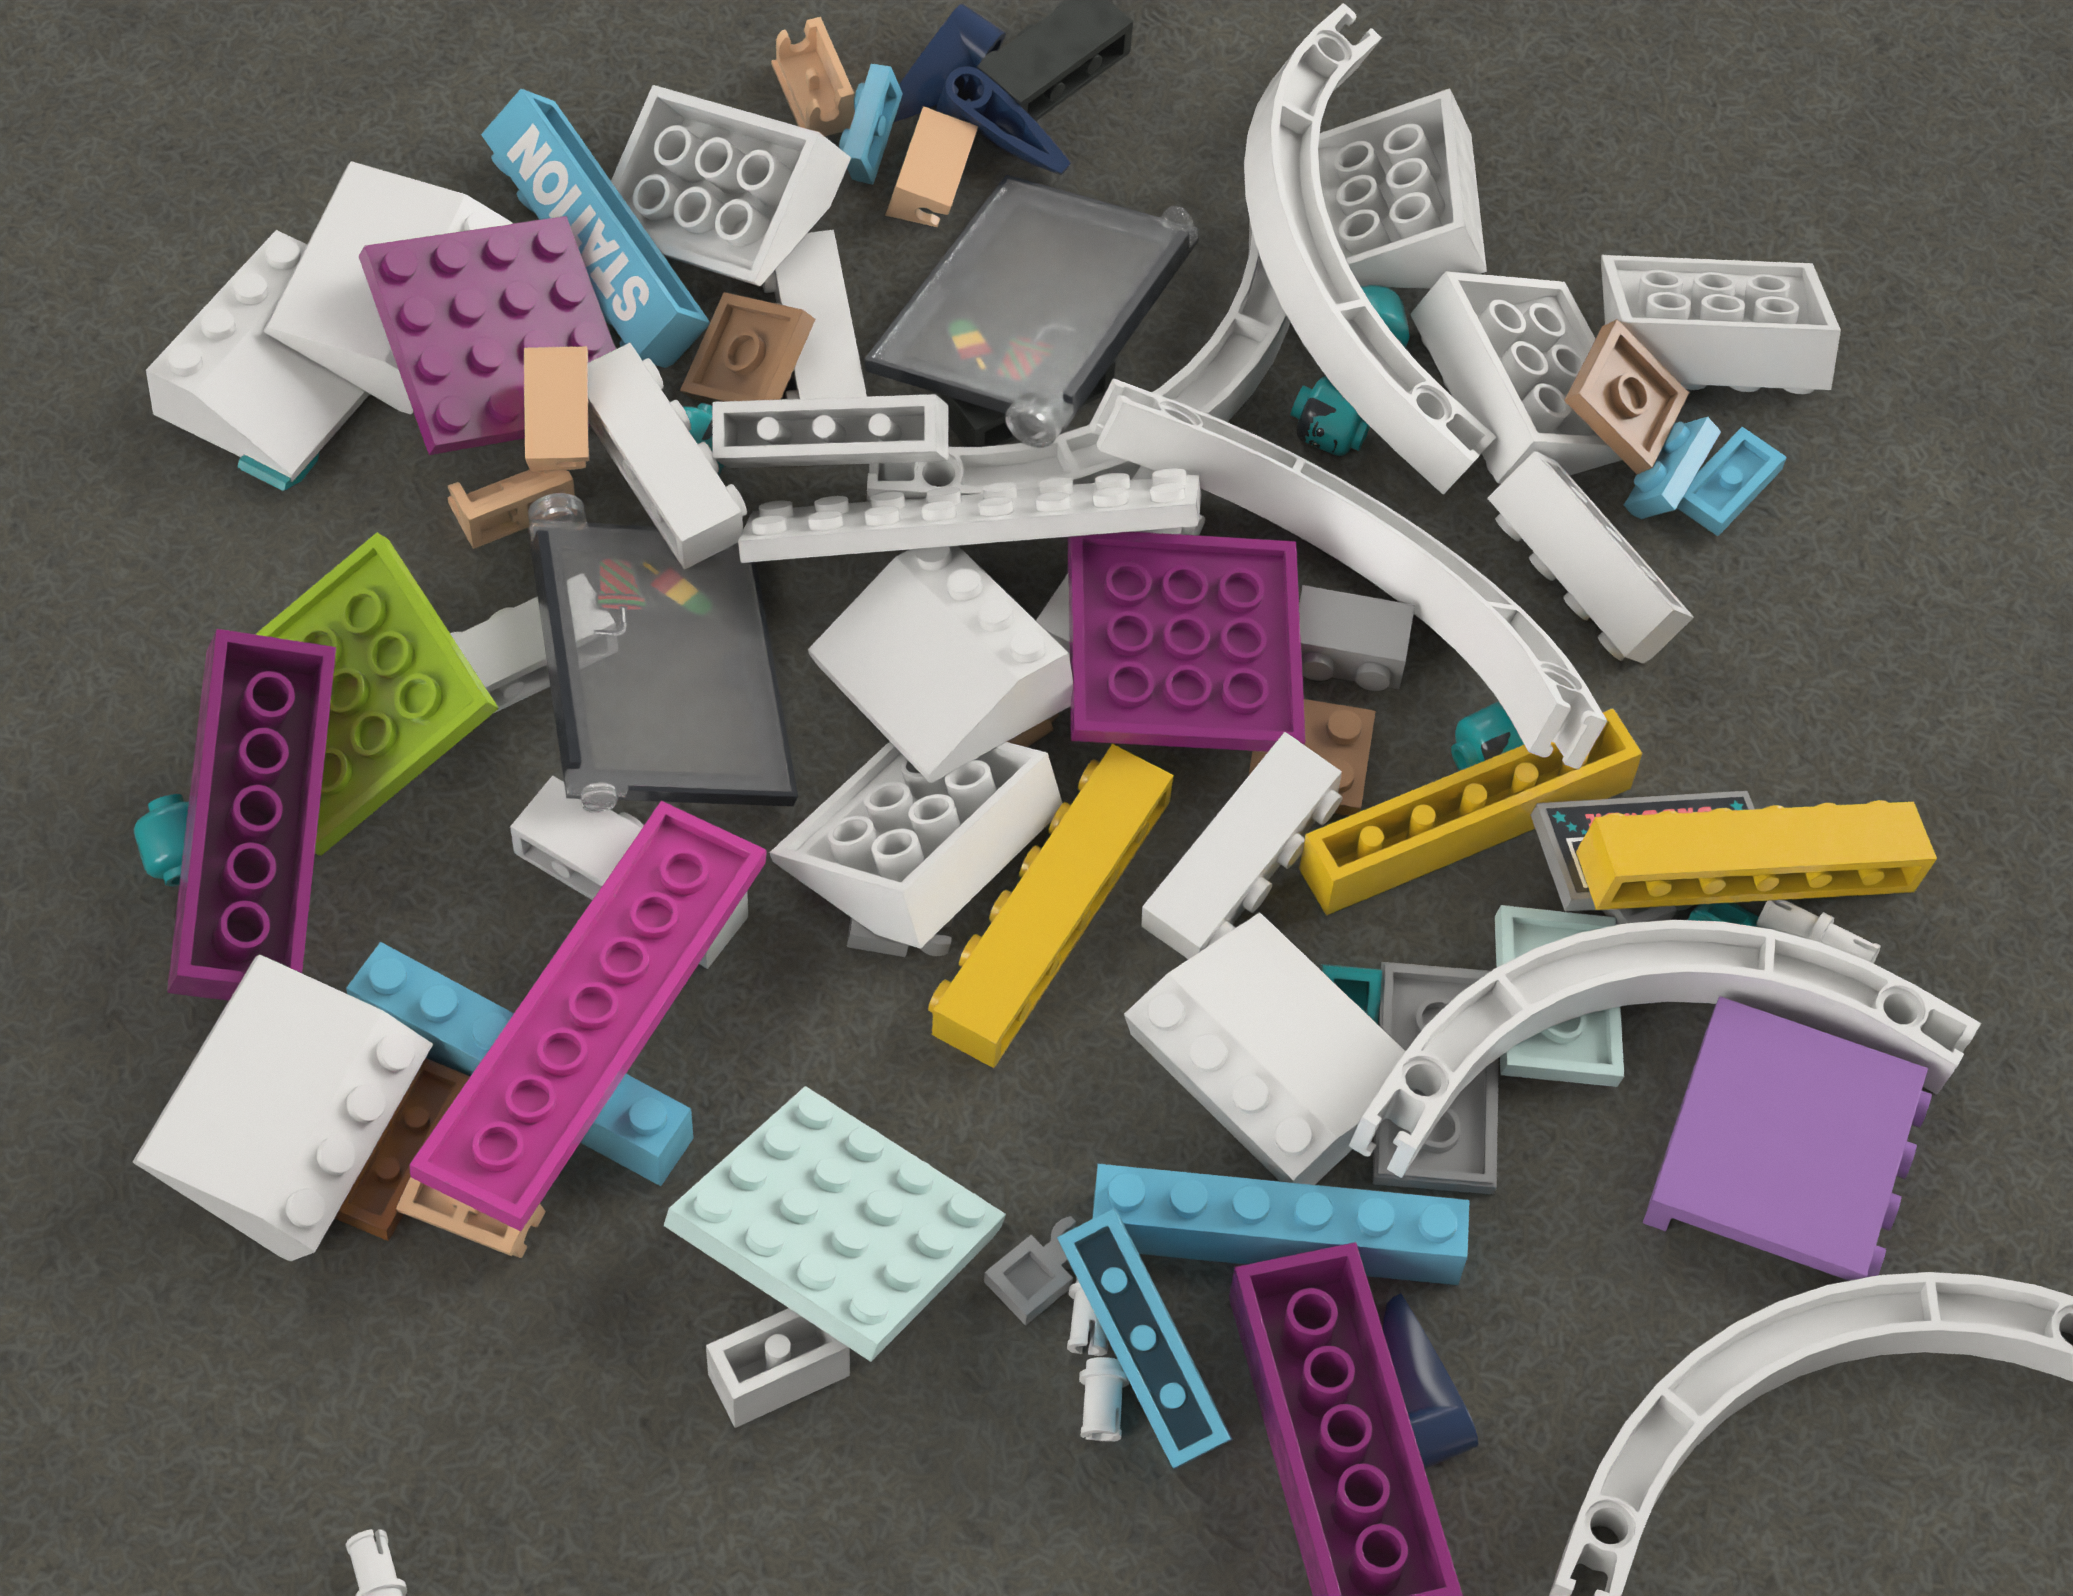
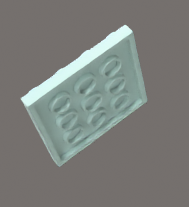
M805 1086L669 1208L663 1226L871 1362L993 1239L1001 1228L1006 1214Z

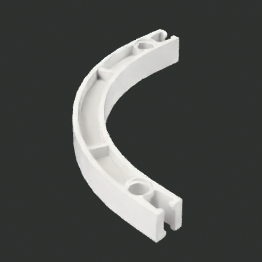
M1343 3L1314 28L1296 48L1271 80L1256 106L1247 135L1244 160L1245 197L1252 233L1263 267L1281 307L1302 343L1326 377L1355 408L1358 415L1444 495L1491 444L1496 436L1429 375L1392 334L1369 302L1350 270L1335 237L1325 207L1319 177L1318 144L1320 125L1327 101L1332 92L1353 74L1382 39L1371 28L1357 45L1350 44L1339 32L1345 24L1350 26L1356 20V14Z
M1250 222L1248 261L1242 283L1227 315L1211 339L1195 357L1165 384L1152 392L1225 422H1228L1254 393L1273 364L1290 326V320L1281 307L1263 267ZM1089 425L1060 435L1024 443L987 447H948L949 461L870 464L867 481V502L871 501L870 497L875 494L892 491L904 493L905 499L927 498L926 493L929 490L941 488L933 485L957 487L960 489L961 495L983 493L984 486L1001 482L1015 483L1017 489L1039 488L1041 481L1052 478H1070L1073 480V485L1096 483L1095 478L1101 475L1124 473L1129 475V480H1132L1141 465L1100 451L1096 444L1100 436L1092 434Z
M1112 379L1089 425L1091 433L1100 436L1096 443L1100 451L1155 471L1176 468L1185 470L1186 476L1199 475L1201 489L1233 502L1279 525L1338 559L1400 603L1415 605L1414 614L1450 644L1492 690L1510 717L1529 753L1548 757L1553 751L1551 742H1554L1564 756L1562 759L1564 764L1578 770L1580 769L1604 728L1607 719L1568 658L1535 621L1494 583L1459 555L1400 514L1306 459L1219 418L1117 379Z
M1663 920L1620 924L1577 933L1534 948L1493 969L1459 993L1422 1029L1399 1059L1363 1114L1349 1147L1364 1156H1370L1376 1147V1144L1371 1141L1380 1122L1383 1119H1390L1398 1127L1406 1129L1411 1133L1409 1135L1404 1131H1399L1393 1141V1144L1398 1147L1387 1167V1170L1402 1178L1437 1122L1458 1094L1486 1066L1515 1045L1551 1026L1588 1013L1625 1005L1657 1002L1716 1004L1719 996L1926 1067L1928 1071L1923 1087L1936 1095L1957 1068L1964 1055L1962 1052L1973 1039L1981 1023L1918 986L1867 960L1813 940L1772 929L1716 921ZM1409 1088L1421 1090L1426 1096L1415 1094Z
M1935 1272L1877 1275L1826 1285L1778 1301L1735 1322L1691 1352L1658 1382L1624 1423L1600 1463L1569 1535L1549 1596L1571 1595L1576 1580L1570 1577L1575 1565L1579 1563L1592 1570L1605 1572L1608 1576L1605 1591L1596 1590L1594 1596H1621L1651 1510L1677 1469L1694 1448L1723 1421L1759 1396L1799 1376L1838 1363L1878 1355L1929 1352L1973 1355L2012 1362L2073 1382V1345L2067 1343L2060 1333L2066 1332L2073 1335V1296L2034 1284L1983 1275ZM1604 1526L1611 1529L1618 1536L1619 1543H1602L1592 1534L1591 1527Z

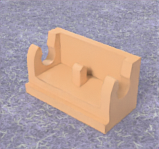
M821 17L806 21L804 28L806 36L800 43L791 44L787 31L782 30L776 39V60L771 62L797 125L819 132L823 136L850 129L855 114V94Z
M923 106L885 216L938 227L940 218L934 214L925 213L919 208H927L932 212L944 215L949 214L978 126Z
M587 346L524 348L525 460L531 472L586 468V461H589Z
M529 469L468 494L465 493L459 482L448 485L451 496L448 497V503L473 549L576 509L574 482L567 470L531 472Z
M411 1177L396 1207L398 1212L519 1258L523 1257L527 1249L524 1241L530 1226L538 1227L546 1212L542 1205L539 1204L523 1230L519 1231Z

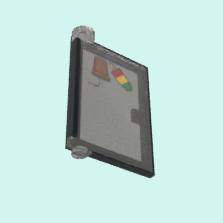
M1006 174L866 356V372L1005 413L1007 426L1017 439L1032 447H1048L1055 441L1060 432L1064 431L1198 243L1199 228L1193 227L1191 215L1185 209L1178 206L1168 207L1161 217H1157Z
M554 493L534 501L528 510V533L566 798L581 799L583 809L594 813L612 809L617 804V800L794 807L798 798L756 562L741 563L739 545L736 543L684 570L657 527L587 523L584 503L581 499L571 494Z

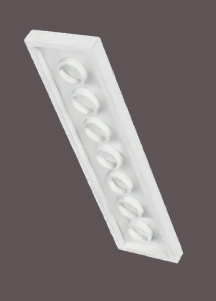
M1173 468L1152 473V478L1129 480L1128 474L1111 473L1095 478L1096 483L1073 485V480L1070 478L1043 480L1039 483V488L1017 489L1016 484L1010 482L993 483L984 486L983 493L961 495L960 489L957 487H941L929 490L926 493L927 498L905 499L904 493L892 491L875 494L870 497L871 501L849 503L847 497L831 496L816 500L814 502L815 506L793 508L790 501H772L761 504L759 511H752L738 540L741 563L1198 526L1201 500L1199 475L1186 476L1185 470Z

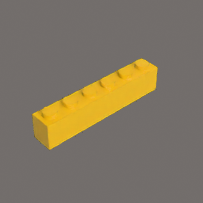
M1612 708L1603 712L1607 722L1579 770L1564 764L1562 761L1564 756L1554 742H1551L1553 751L1548 757L1529 753L1526 746L1522 745L1307 833L1305 835L1299 870L1327 916L1535 829L1531 813L1537 803L1608 799L1630 790L1642 756L1641 750Z
M1114 744L1111 745L1100 762L1095 759L1091 760L1080 778L1078 784L1080 793L1071 805L1064 802L1056 811L1049 826L1051 836L1042 848L1035 845L1029 851L1019 872L1021 880L1013 892L1005 889L996 900L989 917L992 923L984 935L981 937L975 934L968 941L959 960L961 969L953 981L950 982L944 979L935 990L928 1007V1011L933 1013V1036L995 1068L1168 806L1174 775Z
M1883 800L1856 805L1823 803L1814 807L1794 808L1774 805L1753 810L1732 811L1728 808H1718L1709 812L1678 813L1676 811H1663L1651 815L1625 816L1620 813H1612L1602 817H1595L1576 851L1596 910L1915 892L1937 860L1914 802L1888 803Z

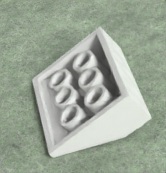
M653 85L611 182L663 256L761 286L830 208L851 157L819 132Z
M1450 88L1319 134V177L1325 207L1337 242L1360 286L1376 285L1431 289L1445 271L1471 274L1487 272L1472 136Z
M351 161L343 173L263 332L395 409L412 414L411 403L358 257L365 245L512 224V222L466 194Z
M276 230L146 369L153 415L239 457L245 454L290 477L291 482H293L370 394L263 332L307 244Z
M1601 256L1605 325L1618 319L1685 389L1699 390L1705 388L1706 385L1730 386L1732 389L1742 392H1754L1759 390L1760 387L1783 388L1795 394H1808L1813 392L1814 389L1831 390L1841 330L1813 263Z
M1445 271L1410 315L1421 335L1423 344L1429 350L1443 377L1444 385L1450 391L1452 397L1496 436L1491 444L1482 452L1487 468L1496 482L1502 484L1534 451L1556 460L1568 475L1622 460L1564 401L1595 341V337L1566 283Z
M958 545L909 549L896 556L808 649L809 655L818 667L930 784L1071 706L1073 677L1069 653Z
M889 742L769 853L775 864L874 934L921 949L1052 821L1056 811L1062 804L1049 755L1046 752L1005 742L930 784L904 755Z
M1260 912L1167 973L1124 1013L1131 1035L1280 1182L1315 1185L1352 1150L1349 1144L1363 1114L1399 1059L1406 1052Z
M258 955L253 960L134 1158L133 1163L279 1257L293 1261L312 1254L318 1248L433 1044L385 1011L267 957Z

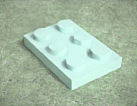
M1501 905L1495 915L1496 965L1499 967L1534 948L1577 933L1615 926L1616 917ZM1616 1007L1576 1017L1551 1026L1520 1042L1500 1056L1501 1075L1617 1087L1624 1078L1621 1008Z

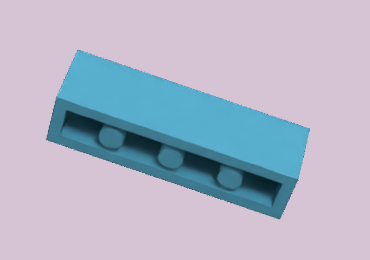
M1113 1208L1058 1236L1057 1239L1173 1469L1233 1440L1118 1212Z

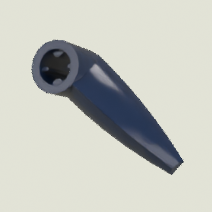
M960 4L951 13L900 82L899 86L903 94L894 122L921 113L923 106L931 108L938 104L949 74L960 67L977 68L981 60L988 53L999 51L1006 33L964 4Z
M965 66L957 68L949 74L940 95L936 111L978 126L977 132L1020 159L1058 175L1065 173L1071 163L1038 123L984 72L977 68Z
M1401 1293L1394 1296L1386 1305L1383 1333L1424 1469L1477 1448L1479 1444L1478 1436L1467 1407L1413 1311Z

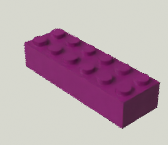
M216 629L206 651L167 993L229 1001L253 960L258 955L267 957L302 973L336 647Z
M1354 1242L1235 1267L1229 1300L1313 1596H1463L1357 1243Z

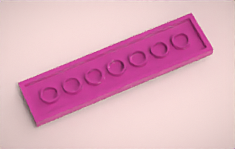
M661 801L410 1163L411 1178L512 1228L522 1231L765 865L766 849Z

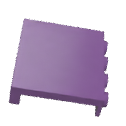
M1719 996L1709 1020L1643 1223L1666 1231L1671 1218L1848 1281L1879 1275L1886 1248L1877 1246L1876 1243L1881 1228L1888 1231L1891 1230L1902 1197L1892 1193L1896 1176L1903 1179L1906 1178L1916 1152L1917 1145L1907 1141L1911 1125L1918 1128L1921 1127L1932 1097L1931 1093L1922 1091L1928 1068Z

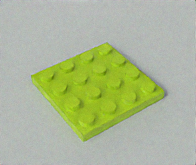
M378 532L255 634L336 647L315 854L319 856L328 851L499 709L389 539Z

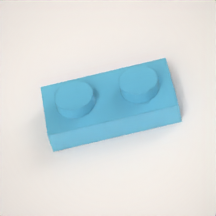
M870 65L865 83H860L855 93V114L851 127L843 131L839 148L851 157L847 170L852 180L872 185L874 184L903 94L891 66Z
M1709 417L1688 423H1674L1653 468L1637 474L1634 479L1635 487L1624 504L1632 515L1644 519L1673 511L1677 508L1721 433Z
M1741 427L1697 472L1677 509L1716 536H1719L1783 469L1786 456L1744 427Z

